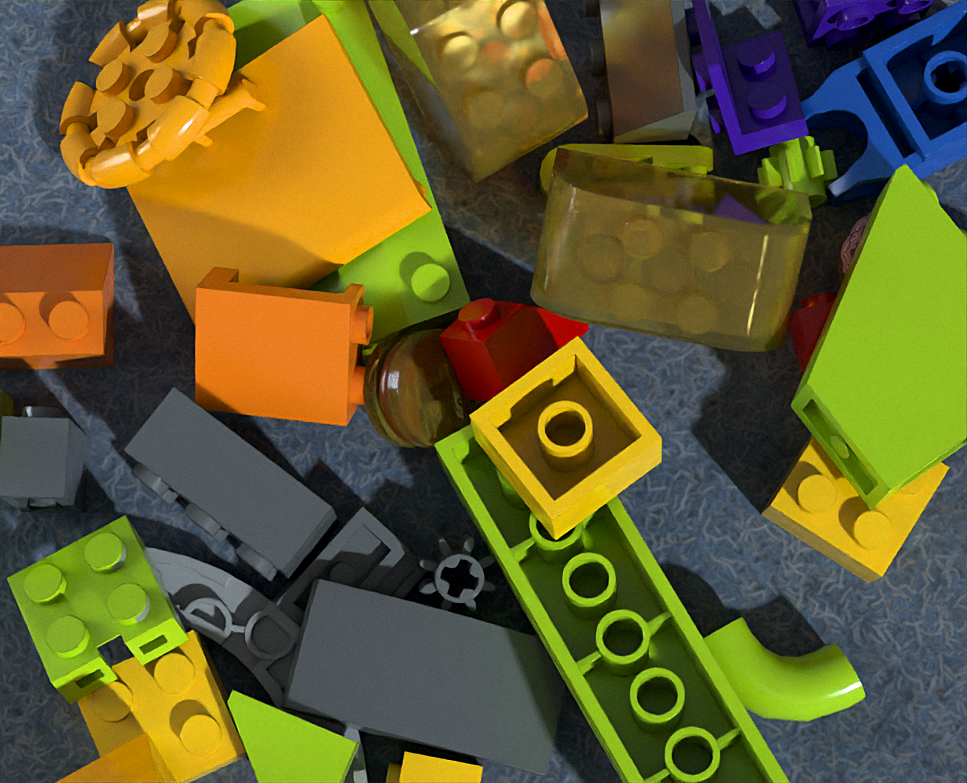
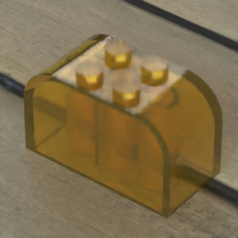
M367 0L436 144L471 182L476 184L587 120L588 108L585 97L544 0Z
M557 147L530 297L543 309L582 323L734 351L763 352L777 349L785 342L812 223L808 193Z

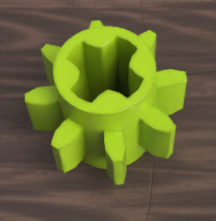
M803 136L771 145L769 147L770 158L762 159V167L757 168L762 197L777 195L780 209L784 211H800L821 205L827 200L825 189H829L828 186L833 183L832 181L839 179L834 151L825 150L820 152L819 146H816L815 138L811 136Z

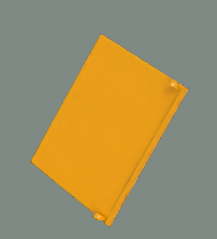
M325 14L320 15L231 74L224 94L216 95L208 109L212 116L186 149L174 160L168 161L164 159L156 165V172L150 177L133 185L126 186L194 325L196 286L213 267L239 269V283L306 290L432 210L430 203L425 198L427 196L425 186L415 180L335 28L329 17Z

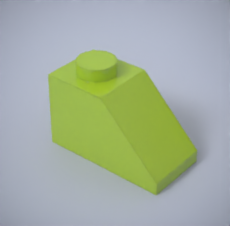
M232 690L227 703L258 783H344L360 745L359 743Z

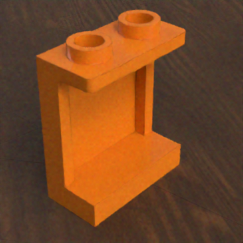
M213 267L196 286L195 403L208 411L347 426L358 406L367 404L371 389V368L362 366L363 344L368 345L370 342L374 313L372 306L364 305V284L351 283L344 293L239 283V269Z

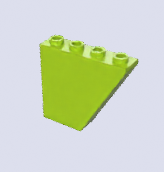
M907 164L896 169L876 200L790 405L870 510L883 503L967 444V232L956 226L939 205L938 197L933 188L924 180L918 179Z

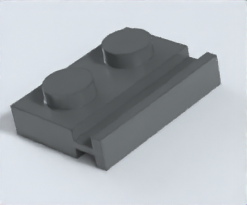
M357 504L294 577L275 596L272 602L302 627L314 579H323L403 599L428 570L418 564L417 556L368 510Z

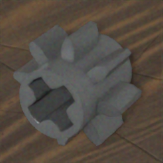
M467 532L461 537L459 545L448 544L445 538L438 534L436 535L438 549L432 556L417 555L416 557L418 564L428 570L430 576L421 580L417 587L421 595H429L438 590L440 593L438 598L439 609L449 611L452 602L464 603L473 613L476 611V603L473 598L479 594L481 589L495 591L496 586L483 573V568L490 566L495 559L489 551L473 556L471 552L474 547V538ZM460 559H462V563L470 575L467 580L456 578L453 586L449 587V583L442 574V570L444 567L455 568Z

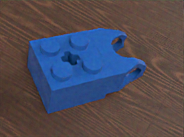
M961 0L863 51L862 57L833 71L810 98L801 103L808 131L811 129L822 130L830 127L844 129L852 133L861 142L864 150L862 157L854 162L843 176L828 186L830 193L827 196L833 207L844 205L857 199L878 197L896 169L904 164L909 166L918 179H924L967 156V0ZM943 83L946 91L953 86L958 91L954 93H947L939 90L935 86L937 84Z

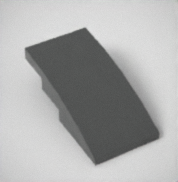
M314 579L281 708L393 741L410 742L465 759H479L533 776H546L567 685L539 637L385 594L323 579Z

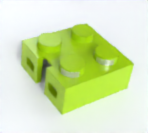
M126 515L7 578L50 682L69 704L118 679L113 668L98 650V647L116 637L122 636L124 643L142 666L190 640L143 540Z

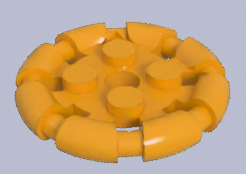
M149 0L137 8L138 16L127 25L124 24L123 20L119 21L106 34L88 60L103 68L96 80L97 90H93L88 85L76 81L66 99L60 121V135L66 134L60 144L62 157L69 171L79 181L104 189L122 188L138 183L156 172V165L162 160H174L204 128L212 116L208 109L216 95H223L226 90L236 57L237 45L236 39L233 36L234 22L222 2L219 0Z

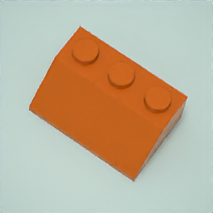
M114 244L0 246V370L114 367Z

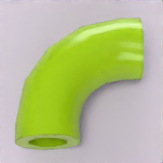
M743 617L703 638L745 709L762 718L808 722L847 709L865 699L863 686L854 668L834 642H830L813 652L798 657L779 655L765 648L757 640Z

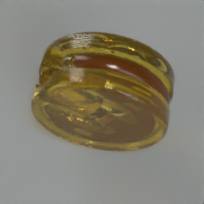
M408 329L393 332L378 343L368 360L363 382L365 408L370 422L377 433L394 446L435 449V443L470 425L469 415L480 408L481 401L467 399L438 336L446 329Z

